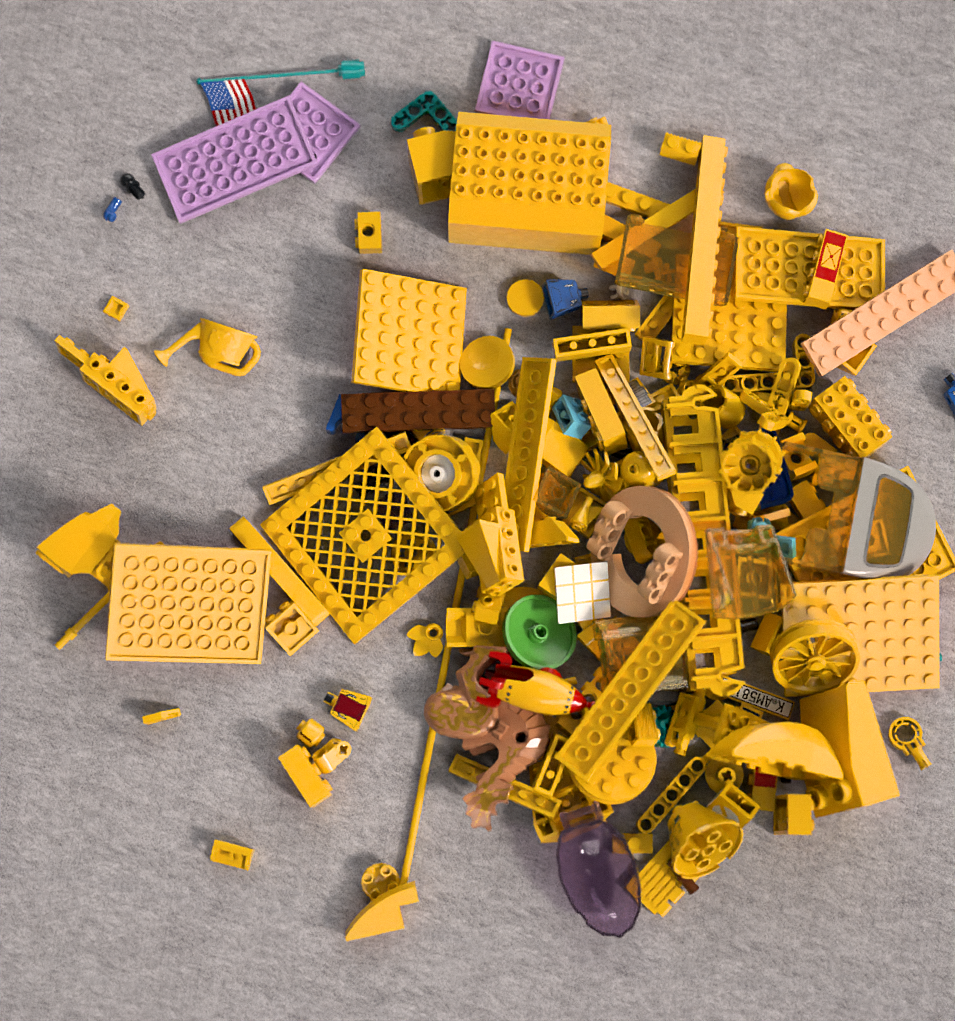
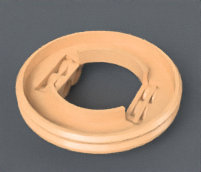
M634 486L614 495L601 510L595 523L592 537L587 542V549L591 552V563L608 562L610 604L618 611L632 617H655L661 615L670 601L674 602L677 600L680 602L693 581L698 555L695 529L689 514L680 501L661 488ZM646 516L660 527L666 543L660 545L655 550L653 562L646 569L645 579L637 585L627 575L621 554L612 553L628 519Z

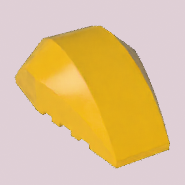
M791 722L753 724L734 730L721 739L710 750L709 755L710 757L727 762L734 760L736 765H742V762L747 763V768L755 769L756 766L759 767V772L791 780H843L844 776L828 739L814 728Z

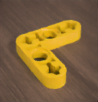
M743 389L739 398L744 404L761 414L757 421L761 427L769 431L785 427L789 421L785 414L751 391Z
M795 390L788 409L805 411L811 403L812 392L808 390ZM753 392L768 403L770 393ZM781 396L778 400L774 401L777 404V408L783 406V403L780 402Z

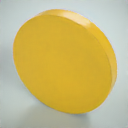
M483 336L475 339L464 349L460 359V369L463 377L471 386L477 389H494L501 386L510 378L515 367V357L512 349L503 339L495 336Z

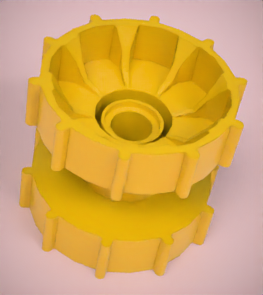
M762 429L747 433L742 431L739 435L740 437L736 438L733 443H730L727 446L728 450H724L721 454L723 459L721 469L718 472L722 473L724 480L728 484L727 488L731 487L735 491L742 493L743 497L746 494L758 492L762 494L770 482H775L777 479L775 475L780 474L783 470L781 464L785 452L781 451L780 445L776 441L777 437L773 438L769 434L761 432ZM748 459H754L756 466L749 465Z

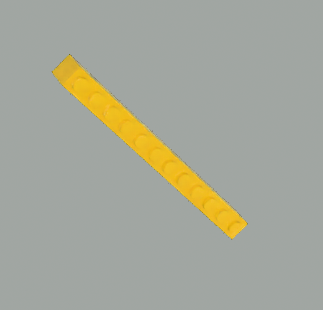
M703 135L698 158L681 342L704 346L707 339H710L712 332L709 322L712 321L713 311L710 310V307L713 305L715 298L712 288H715L716 277H713V274L716 272L718 260H715V255L719 251V244L716 243L717 238L719 239L721 227H718V222L721 221L722 211H719V207L722 206L724 197L721 194L725 184L722 173L724 174L726 170L724 158H726L728 147L725 146L726 139Z

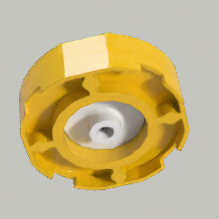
M450 435L426 436L410 446L403 457L445 512L456 510L470 501L478 489L481 475L479 461L471 447L457 437Z

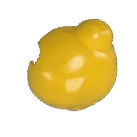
M778 164L765 185V201L769 209L782 219L792 220L805 216L816 206L818 194L812 176L802 169H795L791 164Z

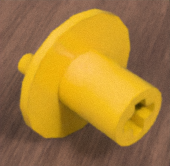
M713 758L705 770L706 783L716 793L729 781L739 788L744 777L742 766L734 764V760L727 762Z

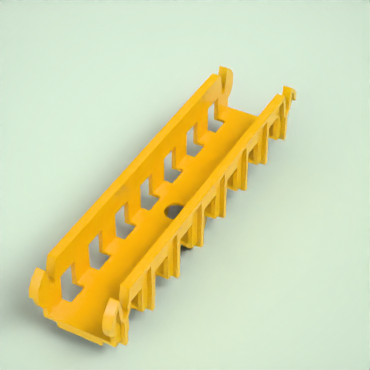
M696 384L683 391L682 396H672L668 399H663L660 406V414L663 417L664 449L676 469V474L667 477L668 492L677 498L680 503L687 501H698L699 511H688L687 513L693 523L696 539L702 538L703 550H697V565L694 577L706 576L707 589L688 590L680 603L697 615L709 614L710 628L700 629L683 652L687 693H693L699 689L707 688L706 697L711 700H725L727 696L738 692L745 683V681L723 680L721 678L722 675L730 676L736 674L737 670L744 668L727 488L722 473L718 472L721 469L723 459L721 456L723 448L719 408L697 407V405L700 406V402L717 397V394L705 385ZM689 415H697V418L690 419ZM691 426L692 434L674 435V427ZM695 463V472L678 473L677 464ZM662 531L656 538L657 544L660 545L666 543ZM713 653L714 668L697 669L695 654Z

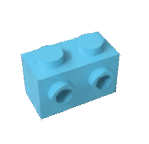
M562 395L553 405L552 409L562 433L582 439L591 428L588 415L583 411L580 399Z

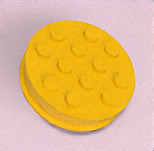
M627 728L588 782L570 769L569 773L576 787L591 800L609 805L622 804L637 797L652 780L656 769L655 747L631 746Z

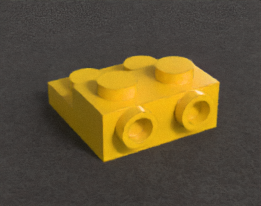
M293 600L283 602L279 606L280 611L275 615L272 613L265 618V629L289 656L295 653L319 631Z

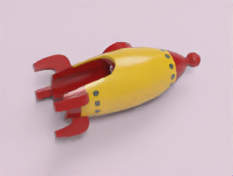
M498 651L489 652V657L501 662V664H496L495 671L486 670L485 676L491 677V680L480 677L479 684L489 687L488 694L491 697L477 696L475 700L477 703L488 708H497L501 701L524 710L547 715L571 714L582 711L585 708L590 711L596 703L595 701L588 702L580 691L562 679L561 674L557 670L548 667L537 670L512 665V658L509 654Z

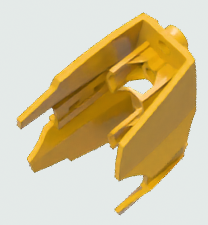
M110 504L94 513L85 511L36 547L38 550L35 553L68 578L78 573L91 574L107 587L110 595L114 543H121L117 539L121 510L115 505ZM159 541V542L155 543L154 545H165V544H164L163 542Z

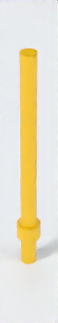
M109 592L72 628L69 627L64 632L65 635L54 644L59 650L69 640H73L78 635L77 633L109 602Z

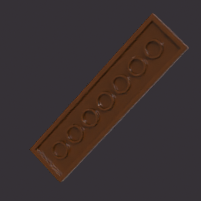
M494 389L341 394L342 433L371 432L375 427H378L381 432L492 428V418L490 415L495 412Z

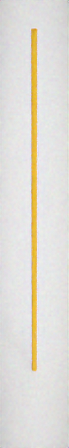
M505 328L503 340L509 345L512 329ZM501 386L494 388L495 411L498 407ZM486 428L480 460L481 475L479 485L484 481L492 439V428ZM476 505L470 509L467 527L472 525L473 521L477 518ZM460 567L452 608H460L465 576ZM446 641L436 693L445 686L452 647H447ZM430 726L400 885L408 883L436 731Z

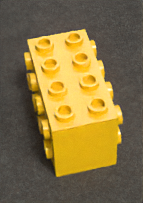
M844 376L816 396L808 406V409L821 424L823 430L832 438L834 444L842 451L847 461L858 465L864 460L862 458H868L892 438V432L886 424L883 425L879 420L880 416L876 410H871L867 405L866 397L857 392L855 383L850 378L847 379Z

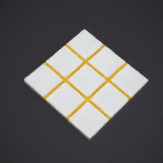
M607 561L554 568L558 624L611 617Z

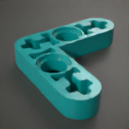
M425 91L394 114L391 119V125L395 131L402 132L428 113L442 131H448L449 128L446 121L448 120V123L453 127L456 126L457 120L434 92ZM426 97L432 98L431 104L429 102L425 103ZM417 107L420 111L419 114L416 116L409 113L410 108ZM438 110H443L446 115L444 118L439 119L435 116V113ZM397 119L403 120L402 126L400 124L396 125Z

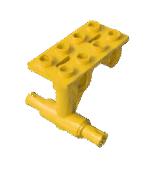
M707 688L699 689L691 694L699 697L700 700L688 735V745L690 740L694 739L698 726L712 729L715 732L712 743L717 744L734 730L748 725L769 722L730 704L724 705L721 716L702 713L706 703L704 697ZM675 746L673 753L685 756L687 748L680 750Z

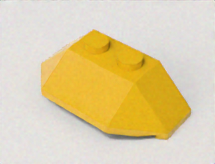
M544 517V520L534 519L530 548L579 543V538L566 523L556 520V517Z

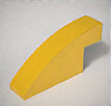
M415 881L390 889L366 905L346 929V941L404 929L400 906L419 902Z

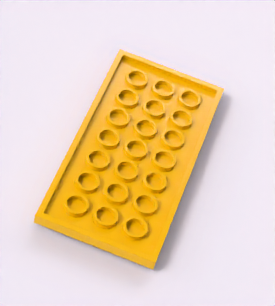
M736 227L734 300L811 306L804 303L806 296H803L805 286L809 285L810 279H807L810 268L814 266L812 257L814 252L818 251L819 246L816 245L819 234ZM847 237L831 303L827 308L855 310L885 291V239Z

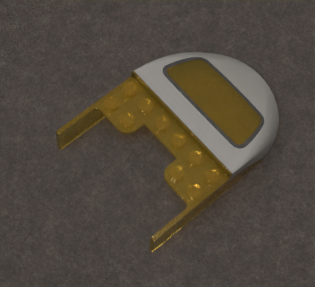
M786 441L779 444L781 450L821 458L817 476L818 486L821 489L834 492L827 530L813 528L807 533L801 560L769 553L758 554L757 559L852 579L906 576L912 574L923 564L934 543L936 519L930 499L916 481L894 467L869 458H860Z

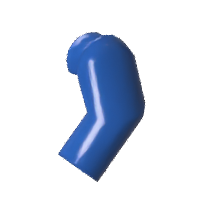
M116 197L112 199L103 213L106 221L113 222L116 220L117 215L115 212L122 203Z

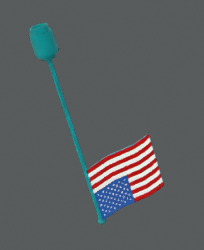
M360 60L341 61L338 69L202 80L198 78L196 82L198 85H202L209 100L216 126H219L256 110L254 98L245 80L339 73L343 80L359 79L361 76H365V63Z

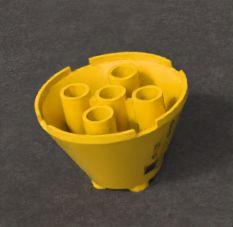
M698 801L684 806L678 805L672 810L673 814L667 824L672 867L682 878L693 879L712 873L720 868L719 863L727 857L730 860L739 849L743 840V830L736 821L701 805Z

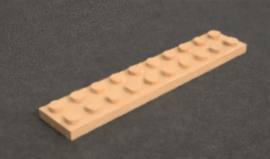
M953 250L947 251L802 342L801 346L818 376L825 375L955 292V253Z

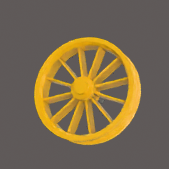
M828 619L807 620L790 626L776 637L770 649V660L776 680L784 688L797 693L815 694L839 687L854 675L860 662L859 650L852 631L845 625ZM820 636L817 643H815L814 637ZM827 636L832 637L830 640H828V641L825 643V641H826V639H827ZM806 639L808 645L804 646L799 641ZM826 668L830 672L822 674L821 669ZM804 671L802 677H801V676H797V675H799L801 672ZM812 671H818V676L810 677Z

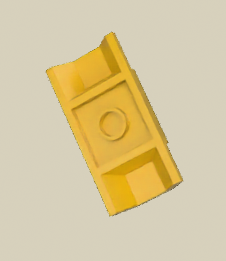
M446 608L445 633L447 647H506L503 639L502 625L509 608H502L497 625L474 620L475 612L472 611V608Z

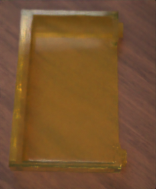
M638 214L627 215L614 283L621 287L685 299L691 233L645 224L642 216ZM724 233L716 240V243L719 244L718 254L715 255V260H718L716 272L713 274V277H716L715 288H712V293L715 294L713 303L715 306H726L729 301L739 237H735L731 233Z

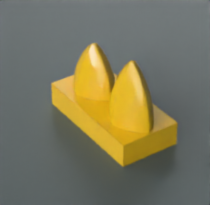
M786 504L755 511L753 515L748 516L749 520L762 517L763 522L764 518H767L769 521H772L778 531H781L787 527L788 516H791L789 507Z

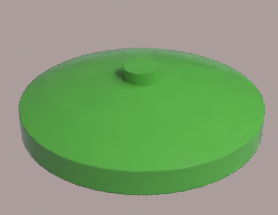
M544 595L525 596L508 609L503 620L502 633L505 645L512 657L524 667L537 670L544 667L556 669L564 664L574 652L577 641L574 622L558 624L556 600Z

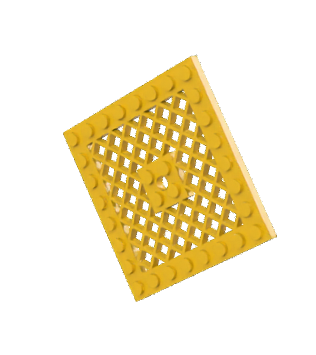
M375 427L260 524L353 644H357L466 554L456 538V535L461 530L378 427ZM375 455L378 460H374V459H370V458ZM369 462L378 463L377 474L368 473ZM364 464V472H356ZM382 465L390 475L381 474ZM354 474L363 475L362 486L353 485ZM350 476L349 484H340ZM368 476H377L376 487L367 486ZM381 477L390 478L389 489L380 488ZM394 480L402 490L393 489ZM340 486L349 487L348 498L339 497ZM335 488L334 497L326 496ZM353 488L362 489L361 499H352ZM366 489L375 490L374 501L365 500ZM380 490L389 491L388 502L379 501ZM393 492L402 493L401 504L392 503ZM406 495L414 505L405 504ZM325 499H334L333 510L324 509ZM321 500L320 509L312 508ZM338 500L347 501L346 512L337 511ZM352 501L361 502L360 513L351 512ZM365 503L374 504L373 512L369 508L364 511ZM378 504L387 505L386 516L377 515ZM391 505L400 506L399 517L390 516ZM405 507L414 508L413 518H404ZM418 510L426 520L417 519ZM311 511L319 512L318 522H310ZM324 512L333 513L332 524L323 523ZM306 513L305 521L297 520ZM337 514H346L345 525L336 524ZM350 515H357L358 517L350 523ZM378 518L386 519L385 527L378 520ZM390 519L399 520L398 531L389 530ZM403 520L412 521L411 532L402 531ZM417 522L426 523L425 533H416ZM296 523L305 524L304 534H295ZM309 524L318 525L317 536L308 535ZM430 525L438 535L429 534ZM322 526L331 527L330 537L322 536ZM336 527L344 528L339 532L342 538H335ZM364 530H368L371 534V538L368 541H364L361 537ZM389 533L398 534L397 544H389L393 539ZM402 534L411 535L410 546L401 545ZM415 535L424 536L423 547L414 546ZM296 537H304L303 546ZM429 537L438 538L437 549L428 548ZM308 538L317 539L316 549H307ZM321 539L330 540L329 551L320 550ZM334 541H343L342 552L333 551ZM347 544L353 550L354 553H346ZM387 546L396 547L395 558L386 557ZM383 548L382 556H373ZM400 548L410 549L409 559L400 558ZM414 549L423 550L422 561L413 560ZM427 551H437L426 560ZM308 552H315V560L312 559ZM320 553L328 554V564L319 563ZM333 554L342 555L341 566L332 565ZM346 556L355 557L354 567L345 566ZM359 559L362 563L368 560L367 569L358 568ZM373 559H382L381 570L372 569ZM386 560L395 561L394 571H385ZM399 561L408 562L407 573L398 572ZM412 563L421 564L414 571H412ZM320 567H327L326 575L323 573ZM331 568L340 569L339 579L331 578ZM345 569L354 570L353 581L344 580ZM358 571L367 572L366 582L357 581ZM371 572L380 573L379 584L370 583ZM384 574H394L393 585L383 584ZM398 575L406 576L397 584ZM331 581L339 582L338 590L331 583ZM343 583L352 584L351 594L342 593ZM357 584L365 585L364 596L356 595ZM370 586L379 587L378 597L369 596ZM383 587L392 588L382 596ZM343 597H351L350 606ZM355 598L364 599L363 609L354 608ZM368 599L377 600L368 608ZM355 612H363V613H361L359 616H357V614H356Z

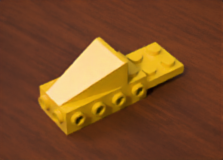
M59 335L54 340L58 352L79 368L83 381L141 426L147 420L153 419L157 413L155 400L127 348L123 347L110 362L102 354L97 355L94 352L90 356L82 348L80 350L74 346L75 343L68 337L64 339Z
M496 473L480 484L475 493L478 518L473 521L472 525L456 535L458 542L480 576L481 592L488 593L491 596H501L524 581L515 511L508 509L504 474Z

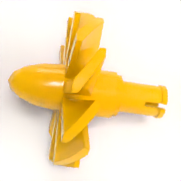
M595 448L593 449L595 459L588 452L585 453L591 466L581 460V464L591 472L590 474L582 475L584 478L583 485L585 488H589L593 494L599 495L602 501L608 502L614 495L622 491L624 479L618 478L622 460L625 457L615 463L609 462L608 454L604 451L603 462Z

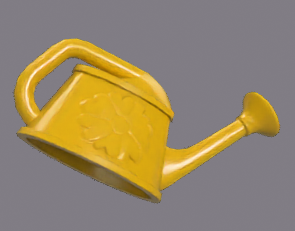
M201 317V322L170 347L162 351H153L162 365L167 367L171 354L187 342L199 339L198 353L204 364L234 376H244L250 372L260 359L261 354L260 347L255 341L258 336ZM250 347L253 349L252 358L241 369L220 363L227 362L239 366Z

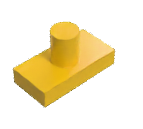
M613 833V853L653 854V834Z

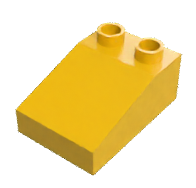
M424 127L415 130L412 133L413 138L407 139L409 165L419 205L450 198L456 131L435 132L434 127Z
M865 680L849 683L799 699L801 724L818 730L828 739L844 774L843 780H804L807 788L805 794H811V799L814 800L813 811L815 818L864 807L900 796Z

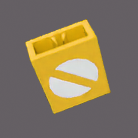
M730 781L706 806L736 821L741 828L751 821L760 808L758 804Z

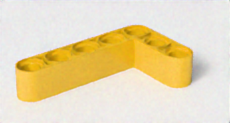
M803 333L799 334L793 341L792 352L794 358L807 360L808 366L801 365L794 391L809 390L815 382L814 367L804 349L797 343L799 340L805 341L810 338L809 335ZM778 372L732 375L722 386L725 387L726 382L733 383L734 389L730 391L739 396L743 389L752 393L764 392L771 394ZM802 377L808 378L809 381H810V384H809V385H804V384L801 382V378H802ZM763 380L771 381L772 387L764 386ZM744 382H752L753 388H746Z

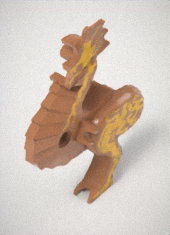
M473 646V649L459 648L460 654L470 657L467 664L455 672L459 686H452L447 683L441 691L432 694L425 703L424 717L429 726L440 735L462 739V748L465 751H470L473 756L498 749L499 756L494 765L488 771L476 776L478 781L476 790L463 797L464 802L467 804L465 814L472 818L471 827L473 829L484 827L487 831H491V815L498 816L495 810L498 803L508 804L507 797L510 790H514L510 782L516 779V775L526 771L528 766L539 763L538 759L546 754V748L550 741L548 736L551 726L546 724L543 714L524 710L501 701L497 708H488L475 701L477 696L491 697L488 694V689H484L479 684L481 675L496 661V659L489 657V652L498 651L509 655L510 653L507 647ZM526 735L527 739L523 743H518V737Z

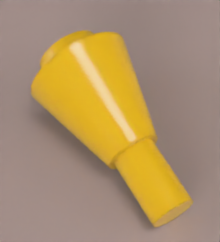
M586 496L583 505L570 519L569 523L574 530L582 531L587 529L589 508L593 498Z

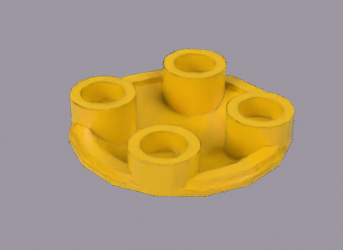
M385 863L371 865L364 871L361 878L362 890L372 901L381 894L400 885L399 874L395 868Z

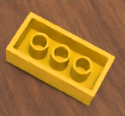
M594 368L575 376L577 393L581 399L583 411L588 415L591 425L590 430L597 438L596 442L599 450H604L610 455L627 448L625 430L597 369Z

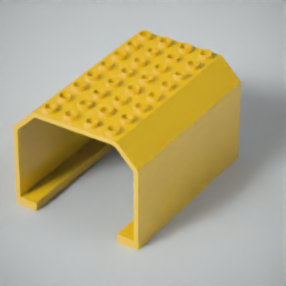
M458 112L449 199V243L591 255V253L600 248L603 234L611 125Z

